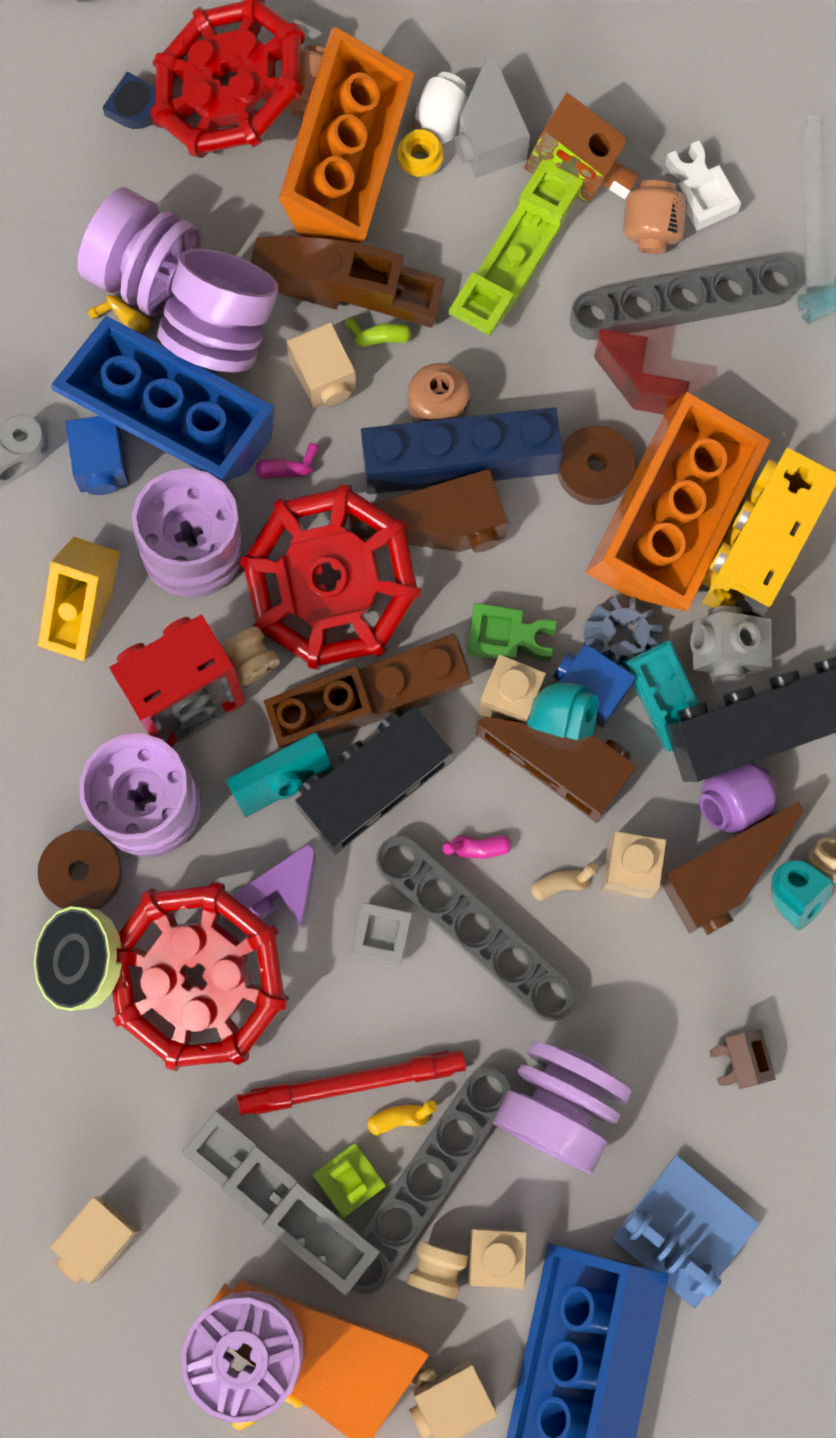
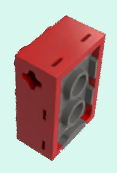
M202 614L192 620L190 617H182L172 622L163 630L162 634L164 636L146 646L144 643H138L125 649L117 656L116 660L118 662L109 667L148 735L162 739L170 747L226 716L228 712H233L246 704L234 666Z

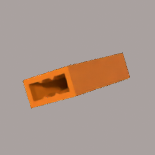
M242 1279L234 1289L224 1284L210 1305L233 1292L257 1290L277 1297L294 1312L304 1333L305 1358L298 1380L290 1394L348 1438H373L429 1356L428 1350L419 1343ZM243 1343L238 1350H234L256 1367V1363L250 1359V1353L253 1348L248 1344Z

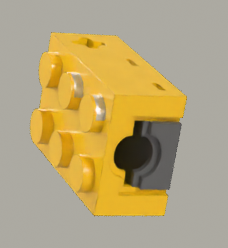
M788 447L778 463L769 459L701 583L709 587L702 603L713 609L721 606H736L742 608L745 615L763 617L775 600L836 486V472Z

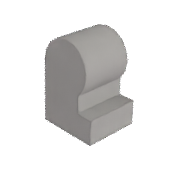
M27 415L10 417L0 428V489L36 468L44 461L47 455V444L39 423L32 417Z

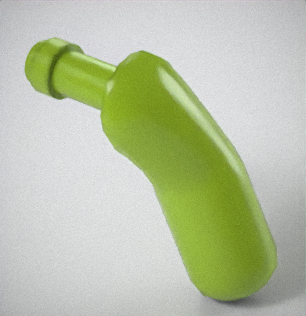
M350 317L345 321V326L355 335L354 343L360 347L379 343H407L411 337V330L405 324L381 323L363 331L355 318Z

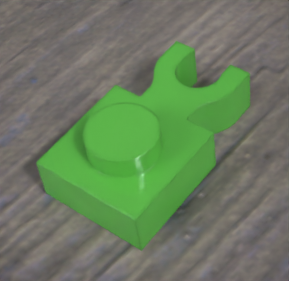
M474 603L466 655L497 660L500 654L516 661L517 651H524L538 661L550 662L553 648L540 647L534 638L542 633L554 636L557 621L544 619L530 624L521 623L523 610Z

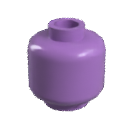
M753 762L707 778L702 785V795L699 799L701 812L707 822L715 829L734 835L742 833L772 815L776 807V783L769 771L758 767Z

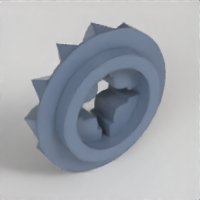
M615 596L611 600L597 605L590 614L584 629V642L625 669L622 664L623 661L662 642L663 625L659 623L654 609L640 603L636 597L626 599ZM613 623H618L623 628L629 624L638 623L632 635L633 640L636 642L635 645H631L624 640L619 644L615 643L611 648L609 647L616 633Z

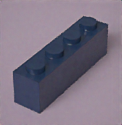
M556 407L361 428L362 456L367 495L424 489L487 469L490 470L493 481L557 474L563 455Z

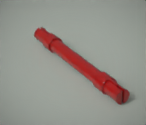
M462 1049L450 1053L447 1050L411 1057L410 1061L294 1084L286 1082L251 1089L249 1093L237 1094V1101L241 1116L251 1113L258 1115L293 1108V1105L411 1081L419 1083L453 1076V1073L465 1072L466 1066Z

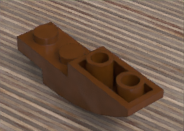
M302 236L257 237L250 260L251 263L259 266L278 283V293L335 310H337L340 301L430 328H432L437 319L445 280L443 277L403 266V254L353 242Z
M453 633L363 668H359L357 665L263 701L278 747L285 748L315 732L322 739L382 721L399 709L404 714L414 706L420 708L431 704L430 699L470 685L473 683L458 637Z

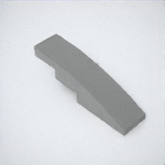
M218 1110L212 1114L182 1151V1154L221 1185V1189L257 1218L267 1231L345 1296L380 1253L377 1248Z

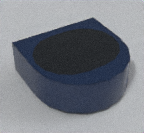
M126 72L103 105L104 115L131 129L147 127L153 123L150 111L155 105L156 92L148 82Z

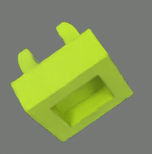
M356 1143L313 1174L343 1219L386 1187Z

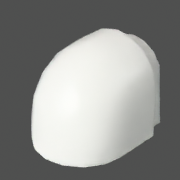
M441 72L437 77L428 80L416 105L414 114L415 130L423 129L433 133L440 140L441 144L452 140L459 131L460 114L468 99V86L461 78L449 72Z

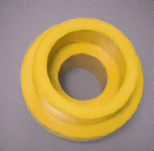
M418 129L411 131L400 141L397 148V160L400 167L409 175L426 177L435 173L442 165L444 156L443 146L433 133ZM422 152L425 153L428 157L425 159H416L412 156L415 153Z

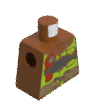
M567 92L543 129L524 167L525 170L534 174L540 162L544 159L580 178L584 182L577 198L585 202L592 200L600 185L625 200L640 175L616 160L627 142L625 136Z

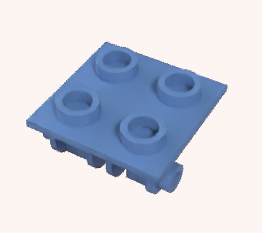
M675 1155L611 1239L644 1267L668 1273L667 1286L696 1309L705 1295L709 1298L718 1289L722 1282L719 1277L758 1227L759 1223L680 1157Z

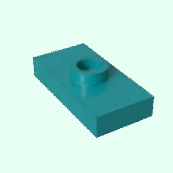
M665 640L623 661L622 664L626 671L636 676L633 687L664 751L670 752L672 747L664 725L679 720L676 711L700 702L671 641Z
M315 732L231 776L226 782L246 818L279 799L292 797L310 777L320 771L326 775L333 771V767L323 743Z

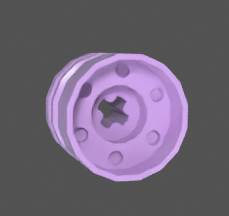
M121 187L114 190L102 202L87 227L78 253L77 269L79 275L106 292L114 294L120 291L124 302L134 306L138 305L139 310L157 317L164 313L166 301L175 296L171 291V286L180 254L188 249H200L202 240L200 227L184 219L180 221V216L168 210L159 214L156 203L126 187Z
M203 248L188 249L182 252L171 286V291L175 296L166 301L164 317L161 318L158 327V339L165 348L176 356L195 365L215 371L231 373L249 370L255 364L257 347L261 345L263 339V329L259 325H263L270 318L278 294V283L259 266L231 254Z
M190 468L167 471L148 482L137 496L131 516L143 567L154 584L170 594L187 598L210 595L226 586L239 570L240 557L243 555V545L236 500L225 483L208 472ZM193 539L196 546L188 547L185 541Z
M143 733L119 735L101 744L87 759L79 779L80 803L88 820L121 851L141 858L163 856L181 847L195 831L202 813L201 790L193 774L184 764L179 754L162 739ZM148 793H151L156 801L155 803H147L145 811H142L137 803L138 801H146Z
M533 1040L527 1055L545 1066L546 1069L542 1072L521 1064L518 1074L534 1086L536 1090L532 1097L519 1092L508 1091L493 1124L536 1149L592 1175L606 1147L607 1141L590 1128L589 1124L592 1118L616 1124L620 1114L601 1102V1099L605 1097L615 1102L626 1104L632 1090L618 1081L607 1068L596 1061L566 1047L550 1046Z
M257 1290L233 1292L206 1308L188 1329L181 1350L182 1379L192 1400L210 1416L230 1423L257 1421L276 1411L293 1391L305 1358L304 1333L294 1312L277 1297ZM245 1343L253 1348L250 1353V1359L256 1363V1367L246 1365L240 1372L232 1367L235 1357L228 1350L229 1348L238 1350Z

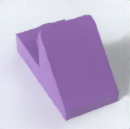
M307 844L232 896L261 919L276 908L272 901L281 897L303 929L316 865L315 852Z

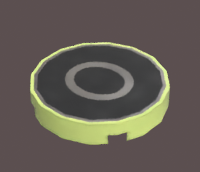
M71 906L57 911L45 923L36 942L34 955L36 982L44 998L58 1009L81 1011L98 1007L111 995L118 981L121 963L116 962V949H121L120 936L112 920L100 910Z

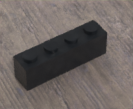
M836 656L815 662L816 672L803 677L799 676L798 670L768 679L771 688L755 694L752 686L723 695L725 704L708 710L706 702H701L676 711L679 720L664 726L683 782H699L836 733Z

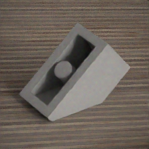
M495 57L485 60L460 114L459 135L454 137L455 147L462 163H470L476 178L525 161L528 158L530 133Z

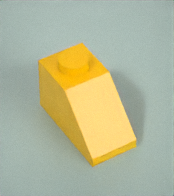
M73 536L54 557L50 564L38 646L85 661L113 593L119 551Z

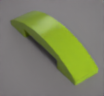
M542 159L519 196L518 207L477 273H471L450 307L449 314L491 336L508 315L532 279L566 220L584 181Z

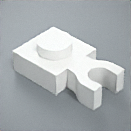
M699 140L690 145L688 154L693 160L692 163L682 162L676 151L667 154L665 162L669 172L675 178L682 181L677 184V191L686 197V213L696 231L738 213L741 205L720 165L708 170L705 165V150Z

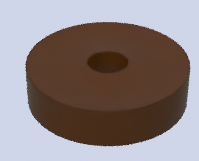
M587 426L572 433L562 445L563 455L557 475L561 486L572 498L588 505H604L615 501L625 493L635 472L636 459L632 446L622 434L605 426ZM599 460L603 463L604 469L594 471L589 468L588 462Z
M85 830L70 831L56 837L47 845L38 864V881L43 893L53 904L62 910L71 906L98 910L113 899L122 880V864L116 850L102 836ZM81 863L87 864L89 868L87 877L80 881L74 880L72 878L73 868Z

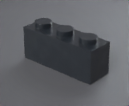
M415 706L405 714L400 709L390 714L378 725L377 729L380 733L366 745L361 740L355 742L338 757V761L341 763L326 776L321 771L316 773L298 789L301 796L295 800L297 809L334 855L452 763L453 751Z

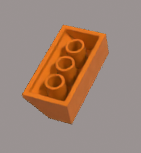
M336 26L331 30L279 200L298 235L359 244L366 239L415 73Z
M688 392L683 394L667 408L585 573L627 597H636L639 600L682 611L689 610L771 440Z

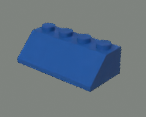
M108 316L102 319L51 384L52 390L197 470L210 473L224 483L246 474L272 439L275 406L205 368L176 356L164 346Z
M548 1243L506 1438L637 1437L669 1278L668 1273Z

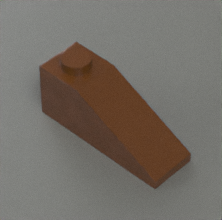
M489 469L374 504L395 519H403L409 527L406 530L408 545L455 552L472 548L473 552L478 553L496 547L500 544V539L506 537L508 521ZM349 513V528L353 533L360 535L362 538L370 539L375 533L379 532Z
M484 716L477 726L476 735L595 823L598 822L637 768L630 761L632 755L629 751L611 739L603 742L598 737L591 735L577 741L541 732L529 727L525 723Z
M800 802L791 805L675 868L661 878L660 883L689 934L702 927L706 935H709L734 921L729 912L744 902L803 813L804 809Z

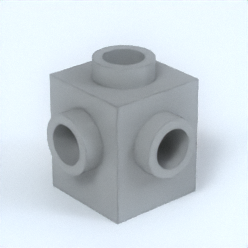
M721 606L714 608L713 614L693 621V631L690 638V647L693 652V670L711 672L715 680L737 681L743 679L744 676L772 668L771 619L745 615L740 607Z

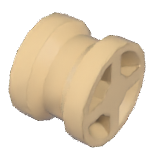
M256 626L239 632L222 645L223 650L234 666L241 688L264 678L280 663L276 653L267 650L263 644L264 634Z
M419 1241L416 1249L419 1261L417 1268L409 1273L407 1284L433 1294L457 1299L460 1291L457 1283L458 1275L462 1269L466 1268L469 1256L441 1246Z

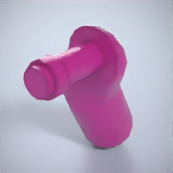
M312 442L308 444L302 463L281 458L259 460L255 467L256 474L261 479L307 476L314 471L311 465L316 453L319 451V445Z
M504 834L481 840L458 835L451 842L444 843L442 849L447 855L454 853L464 858L489 859L509 853L512 846L509 837Z

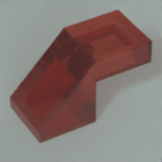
M600 329L594 358L632 409L664 415L670 405L689 391L690 381L642 373L648 337Z

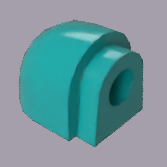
M556 682L546 686L533 699L526 723L529 727L541 732L578 741L594 735L599 705L598 697L595 694H591L586 685L572 682Z
M789 861L777 867L773 873L771 896L779 913L797 930H802L824 908L831 896L834 883L814 866L804 861Z

